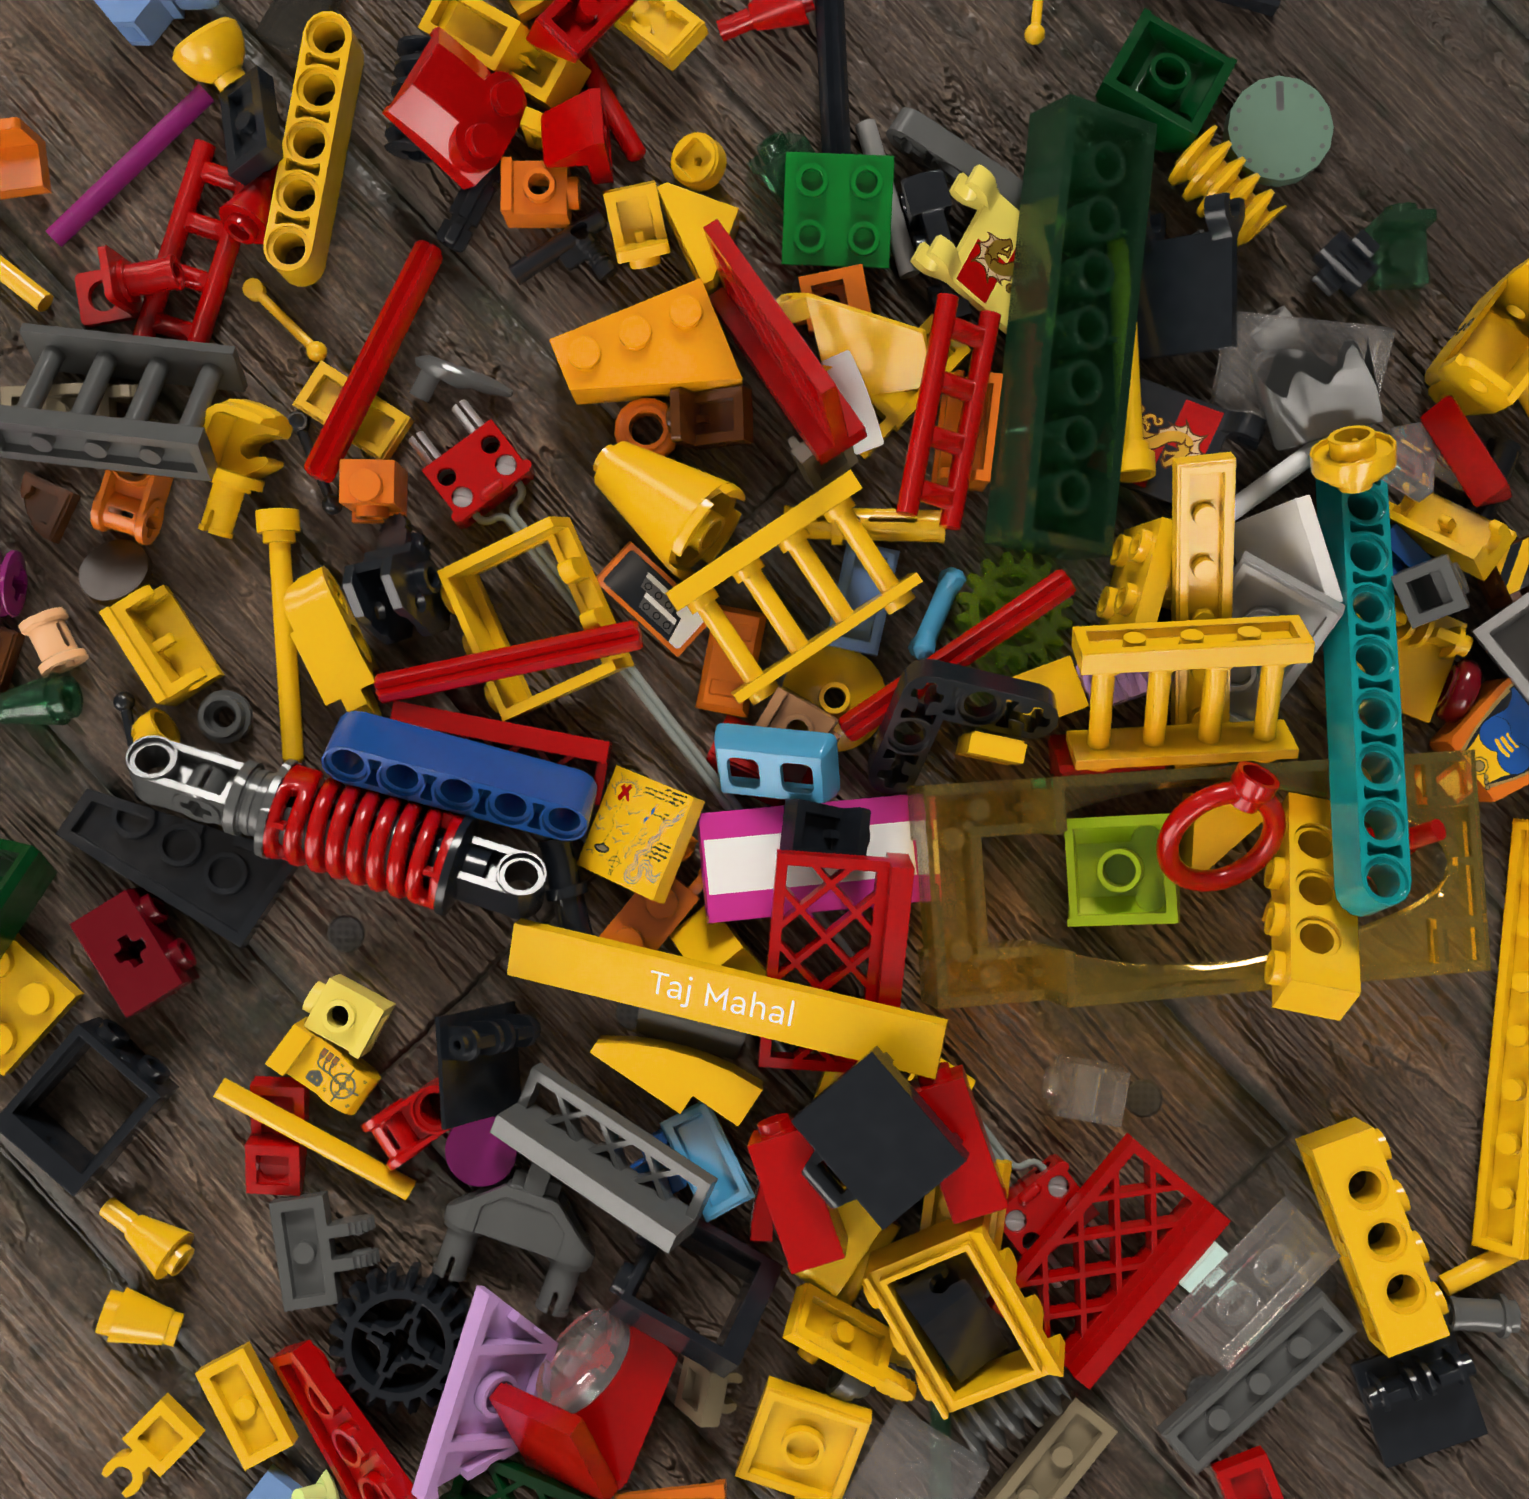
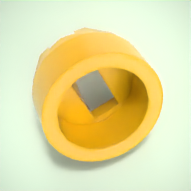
M152 708L140 716L131 728L133 742L149 735L163 736L178 743L181 740L180 732L169 715L158 708Z

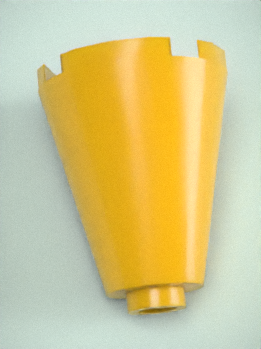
M627 441L606 446L595 459L593 470L596 472L594 477L595 485L664 566L681 580H685L696 573L691 567L700 559L708 564L711 563L726 545L739 523L742 513L734 507L736 499L745 502L746 495L741 488L729 481Z

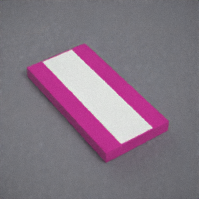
M910 794L821 803L840 808L861 807L869 809L871 811L869 826L870 842L867 847L866 856L886 857V852L909 854L915 868L911 903L923 901ZM785 806L700 814L697 821V833L707 924L771 917L777 849H780ZM788 865L786 886L800 901L824 882L812 867ZM824 868L830 876L839 870ZM854 870L841 880L838 885L856 905L874 890L876 872ZM831 889L807 908L810 913L848 910ZM786 897L783 915L793 907Z

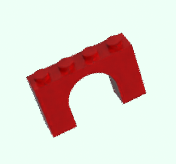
M941 1062L936 1079L917 1075V1079L908 1081L948 1129L960 1136L963 1140L962 1145L970 1153L967 1161L940 1183L953 1224L1008 1208L1007 1191L963 1064L950 1068L948 1062ZM780 1113L770 1116L757 1124L758 1129L752 1132L747 1148L790 1272L795 1274L844 1259L848 1237L838 1208L831 1209L801 1174L815 1149L793 1125L789 1114ZM824 1160L821 1161L827 1168L826 1162Z

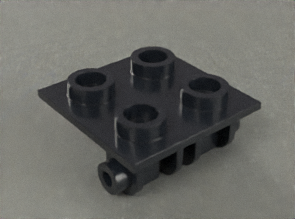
M515 1001L436 1016L435 1029L442 1129L446 1130L496 1116L518 1103L521 1096L518 1047L531 1046L540 1036L541 1026L538 1020L528 1014H516Z
M1449 1332L1450 1336L1390 1358L1380 1353L1350 1364L1386 1469L1488 1434L1469 1377L1477 1374L1476 1368L1467 1353H1460L1454 1332Z

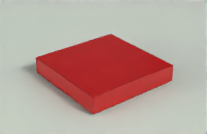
M507 1383L499 1384L489 1399L526 1464L595 1499H611L619 1489L617 1481L583 1418Z

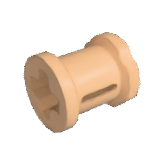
M63 607L44 610L26 618L18 625L21 633L24 636H29L42 662L38 669L43 677L69 671L81 665L89 658L84 648H78L67 626L66 620L69 616Z

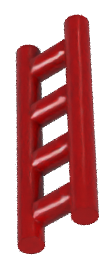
M195 139L157 257L162 258L174 254L180 261L189 233L218 242L209 272L181 264L185 277V287L202 292L193 322L164 314L171 291L145 295L133 335L156 337L157 334L176 340L210 343L241 242H238L227 233L221 220L196 213L205 183L234 191L233 196L245 186L228 175V167L212 162L216 147L204 140Z
M939 293L933 315L896 513L908 517H917L920 502L942 508L939 527L958 531L961 529L1001 314L989 310L980 311L978 324H973L956 317L959 302L958 296L949 293ZM951 340L973 348L967 379L945 371ZM941 394L963 401L957 433L935 425ZM930 448L952 455L947 486L925 480Z

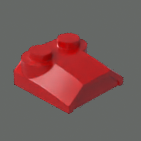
M437 27L432 30L430 41L392 103L385 107L382 114L464 190L476 186L498 164L520 126L527 106V99L521 84L515 77L503 71H490L447 32Z

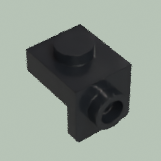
M785 799L780 849L866 856L867 847L870 842L869 826L871 811L861 807L840 808L802 799Z

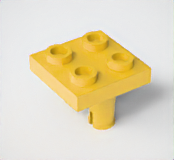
M1161 517L1124 530V534H1120L1117 537L1110 555V564L1115 566L1110 586H1106L1103 589L1097 604L1096 615L1101 618L1099 625L1157 622L1161 607L1171 610L1172 520Z

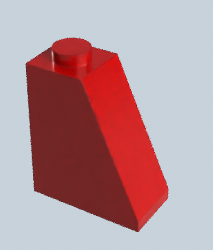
M658 1309V1311H660L661 1313L667 1315L664 1311H662L661 1309ZM624 1321L550 1390L547 1402L583 1418L617 1481L618 1490L626 1485L679 1355V1352Z

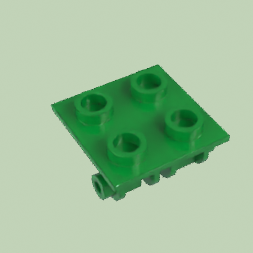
M786 152L782 265L848 267L863 264V268L889 269L895 156Z

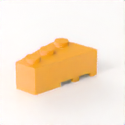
M701 278L549 339L576 405L625 402L641 397L670 396V389L683 387L692 392L743 386V378Z

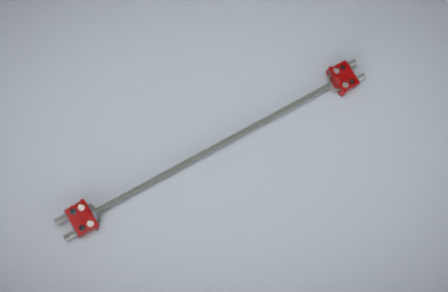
M463 399L459 403L478 429L474 428L458 405L455 404L452 407V412L469 433L467 437L441 455L423 431L417 432L416 435L434 457V461L430 459L413 435L409 439V444L425 463L426 467L422 469V472L453 512L451 518L459 529H467L476 521L483 525H491L497 521H503L513 533H516L528 527L519 516L517 508L526 496L525 485L534 479V468L530 460H522L492 419L484 423L469 402ZM499 445V449L496 452L486 453L489 446ZM447 477H456L453 484L449 486L443 485ZM518 491V495L509 507L510 516L504 513H496L489 517H483ZM542 545L529 550L528 553L579 618L580 612L568 585L564 583L558 573L555 561ZM632 666L620 671L726 811L744 809L733 794L721 791L718 774L637 668ZM823 912L811 913L825 930L832 925ZM839 932L832 937L850 958L855 955ZM861 963L858 967L865 974L866 968ZM850 972V974L853 976V978L856 980V982L859 984V986H860V987L863 989V991H864V986H863V985L861 984V982L854 976V974H853L852 972ZM983 1122L995 1159L1012 1161L1011 1170L1024 1171L1034 1167L1009 1187L1008 1208H1006L1003 1233L1012 1245L1023 1256L1080 1187L1068 1173L1069 1164L1057 1154H1050L1043 1161L1033 1158L1021 1163L1014 1162ZM1093 1204L1083 1213L1084 1228L1086 1224L1089 1227L1098 1226L1094 1218L1100 1213ZM1033 1232L1032 1238L1029 1241L1022 1242L1023 1237L1027 1233ZM1109 1238L1099 1239L1109 1249ZM1096 1239L1087 1241L1097 1254L1105 1252ZM1057 1245L1048 1255V1262L1054 1269L1062 1268L1052 1254L1060 1245ZM1060 1282L1051 1283L1054 1288L1063 1286Z

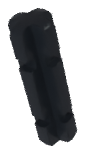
M501 159L476 186L464 190L460 188L448 211L452 215L451 219L445 218L436 234L437 240L445 247L460 253L467 248L473 236V233L469 231L471 226L474 228L478 227L497 191L492 186L495 182L501 183Z

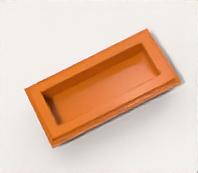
M719 605L758 663L767 619L765 614ZM710 632L695 708L748 718L750 700L746 699L739 704L731 694L733 690L744 684V681Z

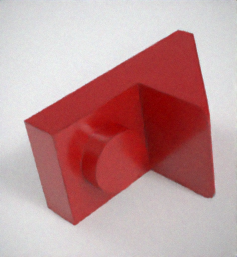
M601 88L588 89L545 111L541 116L543 160L545 166L548 168L588 166L593 184L614 183L610 128Z

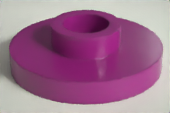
M496 1116L453 1127L447 1137L445 1145L447 1164L452 1173L468 1185L484 1187L496 1184L504 1179L515 1165L518 1151L490 1133Z

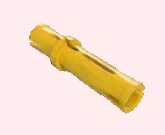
M784 505V513H786L793 507H790V505ZM852 508L873 541L939 542V544H944L945 529L939 527L942 509H919L917 517H908L897 514L895 508ZM824 515L805 526L811 535L807 539L831 540V545L842 546L843 540H846L835 522L828 523Z

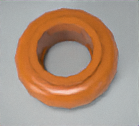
M647 397L630 401L620 410L615 420L614 436L616 442L627 441L667 457L674 451L677 444L672 442L671 433L666 422L668 404L656 398ZM645 416L658 419L663 427L660 439L650 445L640 444L632 436L633 424L639 418Z

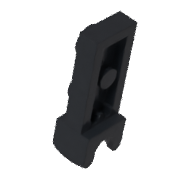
M931 170L903 179L901 181L903 193L899 194V201L909 233L917 230L919 233L913 236L914 251L922 242H926L931 246L933 240L938 235H942L952 242L947 225L952 201L943 170ZM931 277L933 286L927 287V296L932 314L934 315L937 295L939 293H949L959 297L956 317L969 322L972 315L969 301L964 299L947 283Z

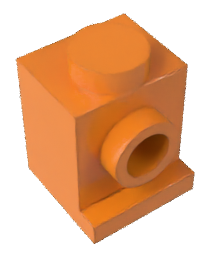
M501 157L500 211L508 228H566L572 224V210L581 209V183L579 176H572L569 167L548 168L545 166L544 161H513L512 157ZM532 186H549L548 190L543 194L531 192Z
M863 264L798 277L800 288L798 293H810L823 298L833 296L842 304L871 312ZM811 318L796 322V327L807 324L809 337L815 336Z
M340 459L339 503L352 511V523L383 524L384 520L388 519L389 516H393L394 513L396 515L400 513L402 516L405 515L407 517L408 471L397 461Z

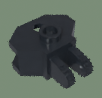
M394 513L393 516H389L381 524L382 527L379 530L381 534L378 535L376 550L364 553L363 562L345 566L342 587L354 617L386 645L411 638L414 625L417 627L416 631L423 637L449 630L451 612L447 609L441 597V580L437 573L439 569L430 561L431 552L429 550L431 549V542L423 533L420 534L418 531L417 533L412 532L413 524L405 515L402 516L400 513L396 515ZM374 607L378 609L379 619L376 617Z

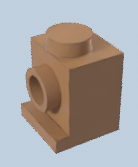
M785 686L777 688L755 725L789 729L792 721L801 720L807 725L808 731L831 733L837 738V743L841 737L840 734L833 731L838 723V718Z

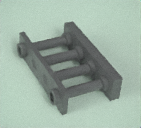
M22 323L19 332L35 367L17 405H0V458L212 481L218 464L203 427L206 409L211 407L217 389L245 392L248 386L236 346ZM58 372L87 375L71 411L62 412L42 409ZM111 378L140 381L124 418L95 415ZM164 384L193 387L179 424L149 421Z

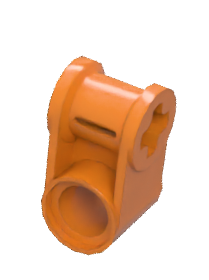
M105 470L101 487L94 498L91 508L90 521L92 527L102 532L113 529L135 536V540L139 544L146 546L152 544L162 527L164 508L174 477L149 474L139 476L137 473ZM127 511L132 513L133 518L123 516L122 512Z

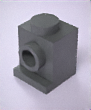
M1442 554L1391 576L1412 629L1470 607L1465 595L1469 593V586L1465 575L1457 562H1451L1448 554Z

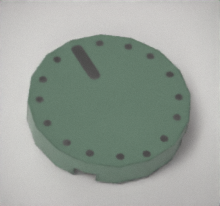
M1279 75L1260 79L1242 91L1226 115L1223 140L1224 142L1229 140L1232 143L1227 153L1230 161L1242 156L1246 159L1241 169L1247 173L1245 177L1258 173L1261 177L1257 184L1281 187L1299 182L1319 166L1330 149L1334 126L1330 108L1318 90L1300 79Z

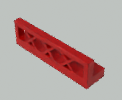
M393 701L390 719L438 732L461 735L460 738L482 739L486 745L494 747L496 746L493 742L513 745V747L508 749L513 752H518L522 748L534 749L542 760L550 762L552 761L545 752L565 755L566 757L557 762V764L566 765L575 758L597 761L594 776L597 784V796L594 805L600 806L612 742Z

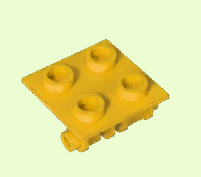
M1394 595L1401 712L1425 723H1430L1455 656L1465 657L1473 644V637L1466 635L1467 623L1449 616L1412 629L1399 596ZM1357 662V665L1359 666V668H1360L1363 672H1365V670H1364V668L1362 667V665Z

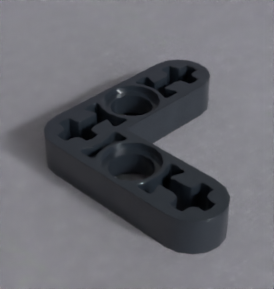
M935 659L916 660L909 664L902 672L868 757V779L871 786L885 794H899L912 788L943 720L1025 739L1045 737L1056 728L1059 720L1055 695L1049 687L1039 683ZM927 683L936 684L928 687L924 696V704L918 702V689H923ZM979 691L990 693L995 697L991 703L981 707L969 705L965 701L969 695ZM1034 707L1041 708V709H1035V710L1031 713V715H1025V714L1030 713V712L1033 710ZM905 721H915L924 727L920 732L913 735H903L895 730L898 724ZM894 752L900 754L901 765H896L893 771L889 769L895 759Z

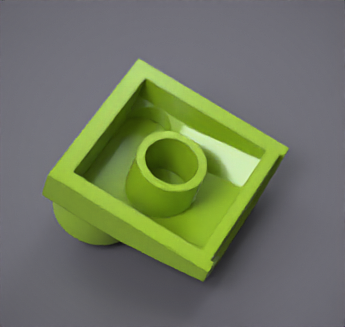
M1170 813L1061 819V827L1063 828L1065 839L1069 899L1067 927L1176 924L1180 922V888L1162 872L1156 855L1157 838L1163 823Z

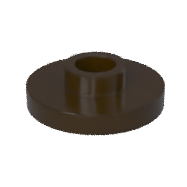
M125 539L108 541L93 549L86 556L79 569V584L92 601L100 605L112 606L137 589L148 585L152 577L153 565L149 555L138 543Z

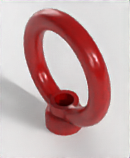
M1241 761L1232 773L1230 781L1205 787L1193 793L1176 806L1163 823L1156 843L1157 860L1165 876L1182 888L1199 892H1212L1234 887L1260 872L1278 852L1286 831L1285 811L1281 802L1275 796L1280 787L1277 777L1258 764ZM1228 804L1245 813L1255 814L1257 811L1260 812L1263 818L1261 835L1255 845L1235 862L1216 869L1198 870L1187 866L1181 860L1179 855L1180 841L1189 826L1203 814Z

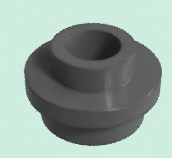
M219 690L209 694L201 702L197 712V721L201 732L208 739L216 743L230 744L241 740L247 735L252 726L253 711L247 699L241 694L229 690ZM226 707L231 708L235 715L234 722L228 727H224L219 720L220 712Z

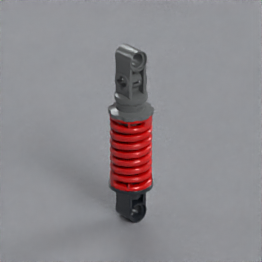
M158 735L139 738L130 745L126 752L125 761L136 795L142 801L183 813L200 822L221 825L225 833L234 836H240L241 834L253 836L254 853L261 858L267 860L283 859L290 865L298 867L307 864L312 872L321 874L328 872L331 878L339 880L348 878L351 884L357 886L368 884L369 888L376 892L388 890L392 897L400 899L407 897L411 903L433 909L436 914L442 916L448 914L455 900L495 911L513 919L529 918L535 915L543 905L547 875L544 862L531 852L521 851L477 837V818L459 814L454 815L433 807L428 810L423 820L424 806L420 803L409 801L404 807V799L390 795L384 799V794L368 790L365 793V789L352 785L345 787V783L334 780L331 776L324 782L322 771L303 766V764L293 759H288L284 762L276 773L265 770V766L259 762L249 760L241 763L218 752L200 750ZM156 767H164V768H165L164 770H162V771H160V772H158V773H154V774H148V773H146V772L149 771L150 769H153V768H156ZM441 827L446 829L445 835L439 834ZM516 880H523L529 882L533 887L527 890H516L508 884Z

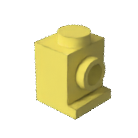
M338 974L329 978L326 984L318 981L309 992L302 1010L310 1013L303 1027L350 1051L349 1055L359 1059L371 1051L396 1003L348 977ZM335 1006H342L347 1010L349 1017L345 1025L333 1019L332 1011Z

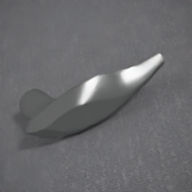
M431 355L415 357L416 366L421 368L409 393L429 403L440 380L457 389H472L485 394L511 397L513 395L512 389L480 372Z

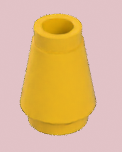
M128 1287L124 1292L111 1289L101 1311L95 1333L108 1336L107 1342L164 1344L174 1347L185 1314L177 1312L175 1309Z

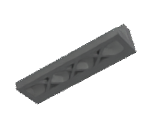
M543 1063L532 1067L518 1103L497 1114L490 1133L667 1254L694 1232L718 1178ZM542 1085L556 1094L562 1113L552 1115L535 1104ZM590 1116L599 1122L605 1142L595 1144L587 1139L579 1118ZM634 1145L643 1151L650 1171L638 1173L629 1167L623 1147ZM679 1175L697 1187L689 1206L673 1196L667 1177Z

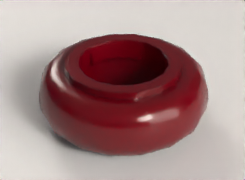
M1461 659L1451 667L1436 705V715L1439 719L1449 723H1456L1469 712L1474 704L1482 683L1481 666L1474 660Z

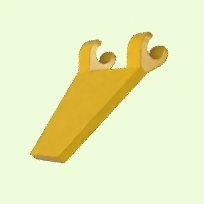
M787 293L780 295L776 299L792 323L811 318L821 361L846 350L851 352L869 395L920 388L928 347L924 329L810 293ZM822 365L826 371L833 368V366Z

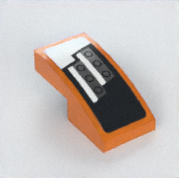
M631 541L596 576L600 587L677 658L707 627L698 612L692 615L687 606L678 612L675 610L665 593L678 584Z

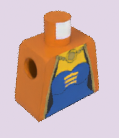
M1509 678L1485 681L1481 684L1479 693L1469 712L1456 723L1446 722L1429 742L1431 749L1443 765L1425 778L1424 784L1430 794L1442 804L1446 805L1463 791L1475 802H1495L1529 785V703Z

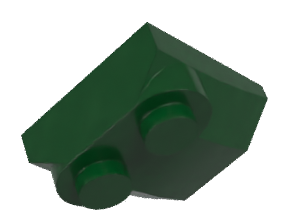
M1144 8L1095 95L1096 106L1100 114L1115 126L1160 151L1177 153L1187 149L1197 137L1238 60L1225 56L1151 14L1152 11Z

